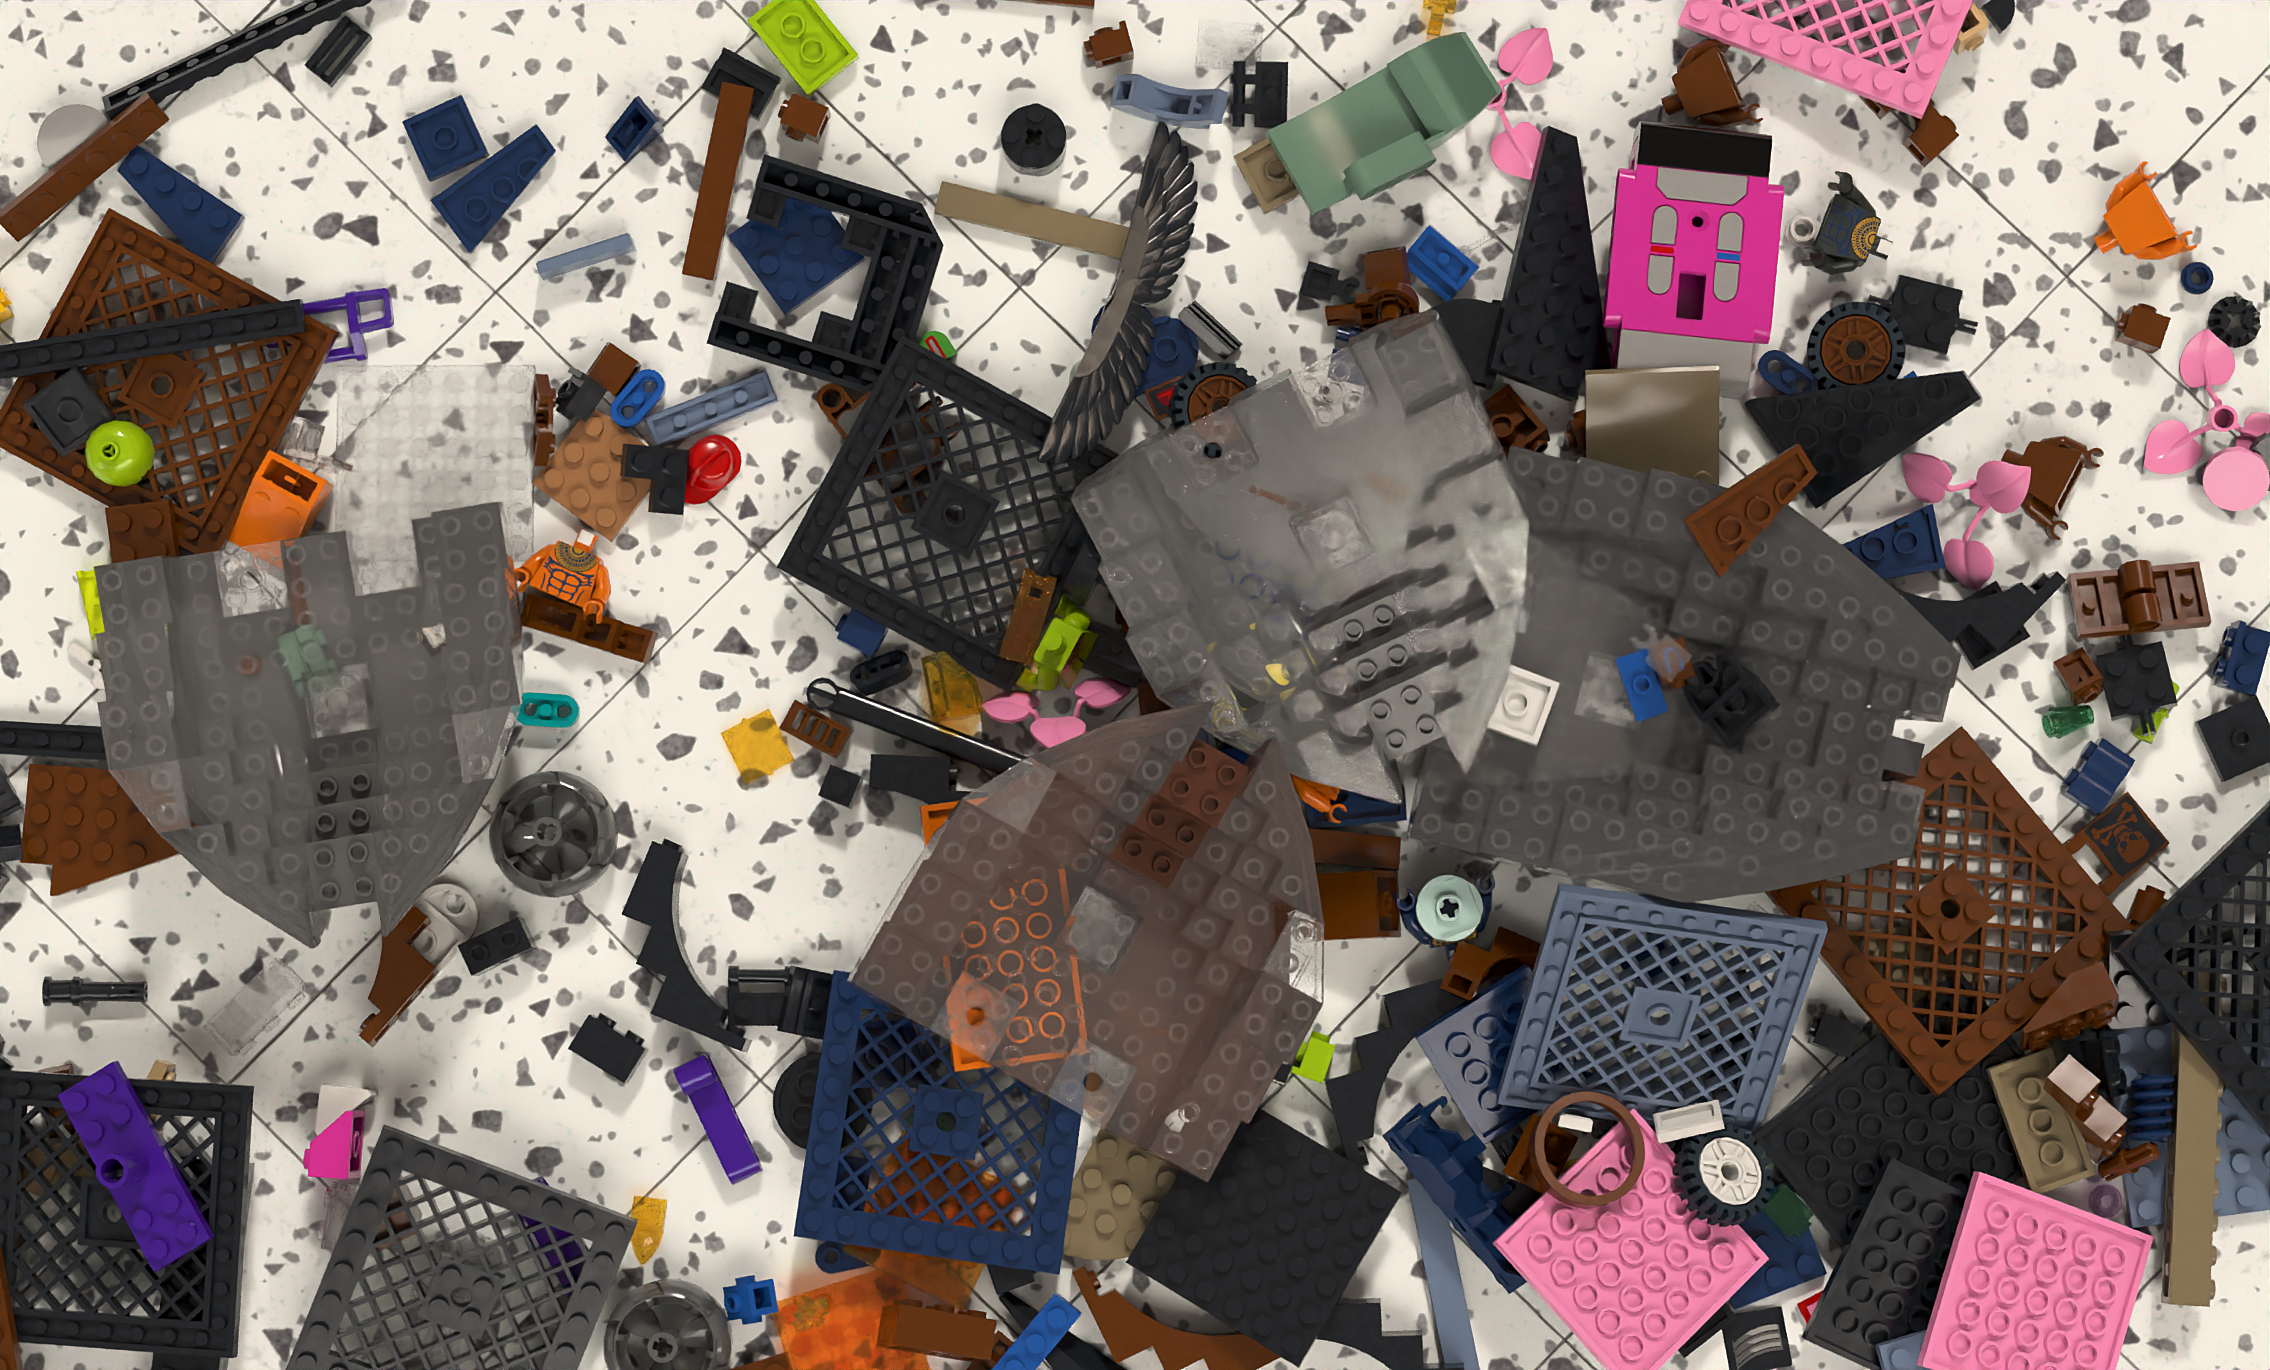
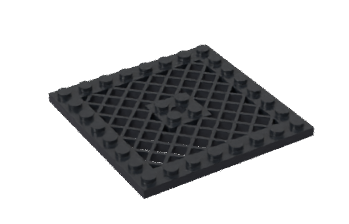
M901 335L776 568L936 655L945 653L962 669L1010 693L1062 596L1060 595L1061 590L1079 552L1094 528L1078 495H1076L1066 513L1062 497L1076 494V491L1072 489L1060 493L1055 475L1071 471L1077 488L1081 483L1078 471L1087 475V478L1118 457L1119 454L1097 443L1091 452H1087L1085 448L1082 455L1074 461L1071 460L1070 454L1069 458L1064 462L1068 467L1053 470L1051 460L1045 462L1047 473L1031 477L1027 459L1037 457L1039 451L1025 455L1021 440L1040 450L1050 427L1049 423L1052 417ZM914 381L924 386L923 388L910 391ZM927 392L932 409L916 414L911 396ZM934 392L953 403L938 407ZM905 400L910 416L894 420ZM956 408L961 425L945 430L940 412ZM963 408L983 419L967 423ZM934 414L939 432L922 436L918 419ZM912 421L917 438L900 443L895 425ZM985 424L990 441L974 445L969 428ZM992 424L1011 435L996 439ZM890 428L894 445L878 449ZM963 430L968 447L951 452L947 434ZM941 437L946 454L929 459L924 441ZM1014 439L1019 457L1002 461L998 444ZM918 443L923 461L907 465L902 448ZM992 446L997 463L980 468L975 450ZM896 450L901 467L885 472L879 454ZM970 453L975 470L958 474L953 457ZM874 458L879 474L863 478ZM947 459L952 475L941 470L937 479H935L931 463ZM1021 462L1025 479L1009 484L1004 466ZM925 465L930 483L913 487L909 470ZM998 468L1003 486L987 490L982 473ZM903 472L908 490L891 494L886 477ZM976 475L981 490L961 479ZM1049 477L1054 495L1038 499L1033 482ZM881 479L886 496L869 501L864 483ZM1027 484L1032 502L1016 506L1011 488ZM859 486L863 503L847 507ZM931 488L920 509L915 492ZM1005 490L1010 508L995 512L1000 501L990 495ZM910 494L915 512L898 517L893 499ZM1056 499L1061 517L1045 522L1040 504ZM887 501L892 519L876 523L871 505ZM952 505H957L964 511V519L959 524H952L947 520L946 511ZM1034 506L1039 524L1023 528L1018 510ZM865 508L870 525L853 530L848 512ZM1012 513L1017 530L1001 535L995 517ZM843 515L848 532L832 536ZM916 517L910 528L921 535L905 539L900 521ZM990 521L995 537L979 541ZM1062 522L1051 542L1046 526ZM894 523L899 541L883 546L877 528ZM1040 528L1046 546L1029 550L1024 533ZM872 530L877 548L860 552L855 535ZM1019 535L1024 553L1007 557L1002 540ZM850 537L855 554L838 559L833 541ZM923 539L928 557L911 561L907 544ZM929 539L948 548L949 551L934 555ZM997 542L1001 559L985 564L980 546ZM826 545H828L832 559L822 555ZM901 546L906 563L889 568L884 550ZM975 549L979 566L963 570L959 555L970 559ZM1047 551L1039 567L1035 570L1031 555ZM879 552L884 570L867 575L862 557ZM952 555L957 573L941 577L936 559ZM1025 557L1030 575L1014 580L1009 562ZM856 559L861 575L840 563ZM930 561L935 579L918 584L913 566ZM1003 564L1008 582L992 586L987 568ZM908 568L913 586L896 591L891 573ZM981 570L986 588L970 593L965 575ZM885 575L890 591L869 579ZM959 577L964 595L947 599L942 582ZM1031 580L1020 600L1016 584ZM937 584L942 601L925 606L920 588ZM1010 586L1015 604L998 608L994 590ZM914 590L919 606L898 595ZM988 593L993 610L976 615L971 597ZM965 599L971 617L954 622L949 604ZM943 606L948 622L933 615L928 610ZM1016 608L1005 629L1000 613ZM994 615L1000 633L983 637L978 620ZM972 622L977 638L956 626ZM1000 638L996 647H993L985 643L987 641Z
M2269 800L2147 919L2114 954L2270 1137V1081L2263 1074V1072H2270V1067L2262 1066V1048H2270V1043H2262L2263 1024H2270V1019H2263V1000L2270 1001V996L2264 995V984L2270 990V937L2265 941V930H2270V924H2266V906H2270V901H2266L2267 883H2270V877H2267V859H2270ZM2257 864L2256 876H2246ZM2245 881L2256 882V900L2244 899ZM2234 887V898H2223ZM2222 903L2234 904L2233 922L2222 921ZM2244 905H2255V923H2244ZM2212 908L2211 920H2200ZM2200 925L2211 926V944L2199 943ZM2222 927H2233L2232 946L2221 945ZM2244 928L2255 929L2254 947L2243 946ZM2189 931V943L2178 942ZM2177 947L2189 948L2188 966H2176ZM2199 949L2210 950V968L2199 967ZM2221 950L2232 951V969H2220ZM2243 952H2254L2245 961L2253 971L2242 970ZM2177 971L2188 972V983ZM2198 973H2210L2209 992L2198 991ZM2220 974L2232 975L2231 993L2220 992ZM2242 975L2253 976V994H2242ZM2198 996L2209 997V1009ZM2220 998H2231L2230 1017L2219 1016ZM2241 999L2253 1000L2252 1018H2241ZM2219 1021L2230 1022V1033ZM2241 1023H2252V1042L2240 1041ZM2241 1046L2251 1047V1058L2246 1054V1052L2241 1048Z
M0 1069V1246H2L18 1342L221 1358L237 1357L254 1086L128 1078L147 1114L162 1115L153 1125L177 1169L191 1184L188 1187L191 1194L197 1191L206 1202L200 1210L203 1215L209 1211L208 1225L215 1236L213 1239L184 1255L177 1262L175 1261L168 1265L170 1269L159 1278L149 1266L148 1260H144L136 1250L141 1248L122 1213L117 1222H113L108 1217V1207L112 1203L116 1204L108 1187L103 1186L97 1179L96 1165L91 1160V1156L89 1153L86 1154L77 1143L80 1139L77 1131L71 1136L62 1125L69 1117L66 1111H63L56 1118L48 1108H64L57 1095L90 1075ZM27 1106H35L27 1113ZM38 1113H41L49 1123L40 1134L30 1123ZM176 1116L195 1118L184 1126ZM208 1118H215L214 1125ZM167 1121L178 1132L169 1142L158 1131ZM199 1123L210 1134L201 1144L190 1133ZM54 1130L64 1141L55 1152L45 1141ZM27 1133L32 1141L25 1147V1136ZM182 1139L193 1150L184 1160L173 1149ZM213 1143L211 1158L205 1150ZM37 1146L47 1157L38 1167L28 1156ZM69 1148L79 1159L70 1169L59 1158ZM197 1157L208 1168L199 1178L188 1167ZM52 1164L62 1175L53 1185L43 1174ZM25 1166L30 1175L23 1180V1168ZM85 1166L92 1176L82 1177L80 1183L74 1175ZM211 1177V1187L209 1192L205 1188L203 1183ZM34 1180L45 1191L36 1201L26 1190ZM66 1182L77 1193L68 1203L58 1193V1190ZM49 1198L60 1209L51 1219L41 1208ZM21 1200L28 1206L22 1214ZM80 1202V1213L78 1217V1215L73 1211V1208ZM32 1214L43 1224L35 1234H32L23 1223ZM64 1216L75 1227L66 1237L55 1225ZM47 1232L58 1242L50 1252H47L38 1241ZM19 1233L26 1240V1242L20 1247ZM77 1236L78 1245L89 1246L81 1255L70 1243ZM207 1244L205 1260L199 1251ZM30 1247L41 1258L32 1268L22 1258V1255ZM104 1247L122 1249L112 1257ZM62 1250L73 1261L65 1270H62L53 1259ZM94 1252L105 1263L96 1273L85 1261ZM126 1254L137 1265L128 1275L117 1264ZM191 1258L202 1270L193 1280L181 1268ZM45 1265L56 1276L47 1286L36 1275ZM18 1267L24 1276L16 1282ZM76 1268H79L88 1279L80 1288H77L68 1277ZM109 1270L120 1281L111 1291L100 1279ZM141 1272L152 1283L144 1293L132 1282ZM174 1274L185 1286L175 1296L164 1284ZM205 1278L203 1294L196 1285ZM28 1281L39 1292L30 1302L19 1290ZM60 1283L71 1295L62 1304L51 1293ZM92 1285L103 1297L94 1307L83 1295ZM124 1288L135 1299L126 1309L115 1297ZM156 1290L167 1301L158 1312L147 1300ZM189 1292L200 1304L190 1314L179 1302ZM45 1299L52 1309L34 1307ZM76 1301L84 1311L66 1309ZM108 1303L116 1314L99 1313V1311ZM141 1306L148 1316L130 1314ZM173 1308L180 1318H167L163 1316ZM203 1312L202 1320H195Z
M384 1124L286 1370H386L398 1365L400 1370H408L405 1361L420 1356L425 1370H446L448 1368L460 1370L458 1364L472 1358L478 1370H513L512 1366L526 1360L531 1370H539L534 1357L545 1352L547 1354L540 1370H577L630 1243L638 1219ZM402 1170L411 1173L405 1177L400 1178ZM425 1179L443 1186L431 1191ZM418 1180L424 1194L408 1200L402 1186ZM394 1190H396L401 1204L387 1209ZM457 1191L475 1198L462 1203ZM450 1192L456 1206L440 1212L434 1198ZM427 1201L433 1215L418 1221L412 1207ZM489 1203L507 1210L494 1215ZM482 1204L488 1218L472 1224L466 1209ZM405 1210L411 1225L396 1231L390 1216ZM459 1213L465 1227L450 1233L444 1219ZM513 1215L519 1230L504 1236L498 1221ZM521 1215L538 1222L525 1226ZM383 1220L389 1234L375 1240ZM437 1222L443 1237L428 1242L422 1228ZM491 1225L497 1239L482 1245L476 1231ZM545 1227L551 1241L535 1247L529 1233ZM553 1227L566 1231L569 1234L557 1238ZM415 1231L421 1246L406 1252L400 1237ZM469 1234L475 1248L459 1254L454 1240ZM523 1236L529 1251L513 1257L507 1243ZM584 1238L593 1241L590 1249H588ZM577 1239L582 1253L567 1259L561 1245ZM393 1241L399 1255L384 1261L378 1247ZM447 1243L451 1254L442 1252L437 1263L432 1249ZM501 1246L507 1260L491 1266L485 1252ZM555 1249L560 1263L545 1269L539 1254ZM371 1250L377 1264L363 1270ZM425 1253L431 1267L416 1273L410 1258ZM479 1255L483 1266L467 1260ZM533 1258L539 1272L523 1278L517 1264ZM584 1261L576 1280L571 1266ZM403 1262L409 1276L393 1282L387 1268ZM510 1267L516 1281L503 1286L506 1275L499 1273V1271ZM564 1270L570 1283L554 1289L549 1275ZM381 1272L386 1286L371 1291L365 1277ZM434 1274L425 1294L419 1280ZM542 1279L548 1293L533 1299L527 1285ZM359 1281L365 1295L350 1301ZM412 1283L418 1297L403 1303L397 1289ZM458 1288H465L470 1292L471 1299L467 1303H458L453 1299L452 1292ZM520 1288L526 1302L511 1308L505 1294ZM572 1291L564 1310L558 1297ZM391 1293L396 1307L381 1312L375 1299ZM498 1298L504 1311L490 1317ZM552 1300L558 1314L542 1320L536 1306ZM368 1302L374 1316L359 1322L353 1308ZM421 1305L417 1316L425 1320L413 1324L407 1310ZM530 1309L536 1323L520 1329L514 1315ZM347 1312L352 1325L338 1331L344 1314ZM400 1314L406 1328L391 1334L385 1320ZM508 1318L514 1332L498 1338L493 1324ZM560 1321L553 1340H551L546 1327ZM378 1323L384 1337L369 1343L363 1329ZM432 1325L438 1339L423 1345L417 1331ZM440 1325L453 1329L456 1332L445 1336ZM486 1328L491 1342L476 1347L472 1337L481 1340ZM539 1330L545 1344L530 1350L524 1336ZM356 1332L362 1346L347 1352L341 1338ZM410 1335L416 1349L401 1354L395 1341ZM464 1337L470 1351L454 1357L448 1343ZM518 1340L523 1353L508 1359L502 1346ZM333 1342L335 1343L338 1352L330 1350ZM388 1344L394 1358L379 1364L373 1350ZM442 1346L448 1360L432 1366L427 1352ZM496 1349L501 1363L486 1369L480 1355ZM366 1353L370 1364L355 1359V1357Z

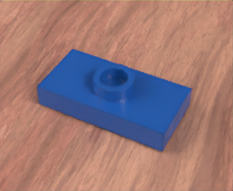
M1647 648L1614 659L1636 723L1669 711Z

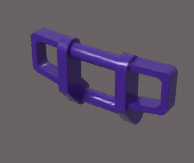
M385 288L346 292L345 296L303 303L305 314L308 316L347 309L349 332L353 346L331 349L324 364L355 358L357 361L367 360L368 354L363 334L394 325L392 299L389 291ZM384 300V317L362 323L359 302ZM285 341L287 347L292 346V344ZM278 342L266 345L268 348H279Z

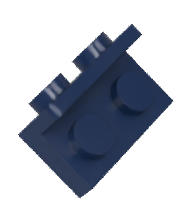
M2238 620L2231 623V626H2227L2223 633L2221 643L2225 645L2222 658L2219 657L2214 665L2213 676L2216 677L2214 686L2253 697L2256 696L2270 646V632L2248 626L2246 622Z

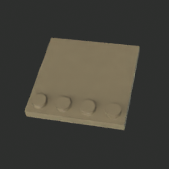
M1719 366L1585 370L1586 470L1719 492Z

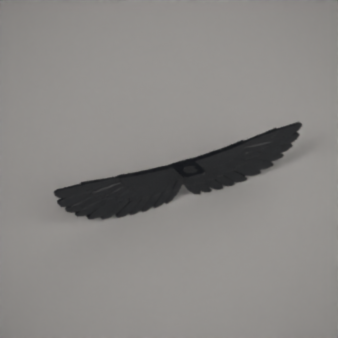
M1164 122L1158 124L1149 153L1145 158L1128 235L1102 314L1085 354L1049 423L1050 427L1037 456V461L1040 463L1047 462L1054 456V465L1063 464L1070 454L1071 460L1074 461L1082 455L1085 448L1087 452H1091L1100 437L1102 441L1106 440L1111 433L1113 423L1118 425L1122 419L1124 403L1126 406L1131 405L1135 396V389H1138L1141 383V372L1144 373L1147 369L1146 355L1149 356L1151 354V339L1156 337V330L1151 318L1142 306L1158 303L1166 299L1172 292L1168 288L1173 286L1178 278V274L1173 273L1177 272L1185 262V258L1180 257L1185 255L1189 249L1190 241L1187 240L1193 234L1195 226L1194 223L1189 224V221L1195 214L1198 206L1197 201L1193 202L1197 193L1198 182L1193 181L1191 183L1194 175V163L1188 164V147L1183 146L1180 150L1182 144L1180 135L1174 130L1169 138V130Z

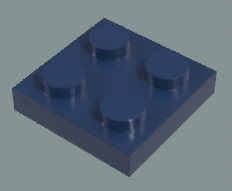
M462 95L402 121L430 182L490 156Z

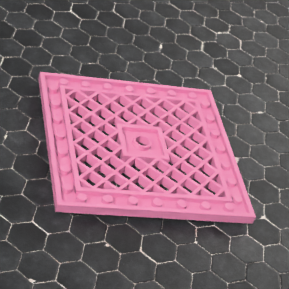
M1687 0L1678 20V26L1922 119L1973 0H1930V2L1915 7L1913 0H1904L1908 11L1895 16L1888 3L1896 0H1873L1866 4H1863L1862 0H1854L1856 7L1843 13L1836 0H1803V5L1793 9H1789L1786 0H1778L1783 13L1770 18L1767 17L1763 6L1776 0H1753L1741 6H1737L1735 0H1727L1730 7L1723 5L1724 0ZM1830 3L1835 16L1820 21L1815 9ZM1882 6L1887 19L1872 25L1867 12ZM1757 9L1760 18L1749 15L1746 12ZM1932 10L1924 27L1919 15ZM1808 12L1813 25L1798 30L1793 17ZM1860 15L1865 28L1850 33L1845 20ZM1912 18L1918 31L1903 36L1898 23ZM1787 20L1791 30L1775 24ZM1839 23L1844 36L1829 42L1824 29ZM1891 26L1896 39L1881 45L1876 32ZM1817 32L1821 42L1809 38L1807 35ZM1869 35L1875 48L1859 53L1854 41ZM1920 39L1912 56L1907 43ZM1848 44L1851 53L1838 49L1837 47ZM1900 47L1905 60L1890 65L1885 52ZM1878 55L1882 65L1867 59ZM1907 68L1905 74L1898 72L1902 69Z

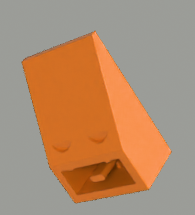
M269 450L251 482L229 541L285 571L281 541L307 536L332 492L334 485ZM299 540L288 542V545L295 549Z

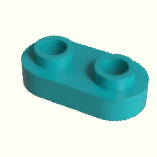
M527 692L523 693L522 704L513 705V714L520 723L526 726L569 728L579 720L580 706L575 699L568 695ZM529 704H535L537 707L536 713L532 716L526 714V707ZM563 706H567L570 710L566 718H561L558 714L559 709Z

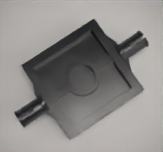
M1904 275L1897 276L1894 291L1888 299L1869 295L1867 300L1870 301L1867 303L1884 309L1896 320L1902 330L1905 345L1943 355L1947 354L1951 337L1956 330L1975 335L1977 330L1975 328L1978 326L1977 321L1959 318V305L1963 290Z
M2132 634L2127 635V640L2125 635H2119L2122 648L2115 652L2096 656L2100 674L2103 676V688L2111 720L2114 721L2127 717L2139 718L2142 735L2149 736L2147 723L2149 724L2151 735H2154L2157 731L2152 715L2160 710L2178 706L2163 643L2159 641L2146 645H2135Z

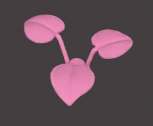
M1543 27L1522 31L1510 38L1502 46L1498 55V64L1503 71L1511 75L1497 82L1502 92L1486 107L1487 110L1498 112L1507 131L1496 135L1491 143L1490 154L1493 163L1502 172L1526 180H1531L1541 134L1529 122H1521L1512 129L1503 109L1507 101L1504 87L1513 82L1516 77L1523 84L1533 85L1543 81L1549 75L1553 65V53L1548 30Z
M2203 329L2188 342L2180 358L2179 371L2182 380L2187 386L2197 388L2205 385V389L2215 406L2206 414L2207 424L2189 433L2187 426L2181 421L2166 420L2157 424L2150 431L2146 441L2143 464L2149 471L2159 474H2175L2193 467L2202 455L2200 444L2193 438L2211 429L2217 432H2226L2234 428L2235 431L2241 433L2235 441V447H2245L2247 450H2249L2251 444L2258 436L2265 432L2267 434L2270 432V414L2264 412L2251 413L2246 417L2244 428H2242L2237 422L2238 416L2236 411L2228 405H2222V400L2213 391L2211 384L2222 385L2231 378L2235 370V358L2231 349L2209 329Z
M1913 452L1904 455L1902 467L1905 481L1910 492L1917 499L1925 503H1938L1944 498L1945 491L1951 493L1969 488L1971 501L1981 507L1963 534L1962 540L1950 539L1946 542L1943 551L1944 562L1950 574L1964 586L1980 590L1993 573L1994 560L1990 550L1983 543L1976 540L1969 541L1970 535L1985 511L1990 508V505L1995 511L2004 514L2014 512L2020 507L2029 488L2031 467L2018 466L1996 460L1988 461L1978 469L1976 481L1970 479L1966 483L1949 485L1952 479V471L1942 460L1924 453Z
M1094 677L1080 682L1074 688V695L1079 700L1076 703L1073 717L1040 718L1038 711L1034 710L1040 705V699L1032 693L1018 690L1011 691L1010 693L1003 692L991 697L981 706V710L985 711L990 718L1002 723H1015L1025 720L1028 716L1033 717L1035 721L1030 726V733L1038 743L1047 749L1086 732V724L1079 719L1084 705L1087 704L1090 708L1094 709L1109 707L1126 697L1131 692V687L1105 677Z

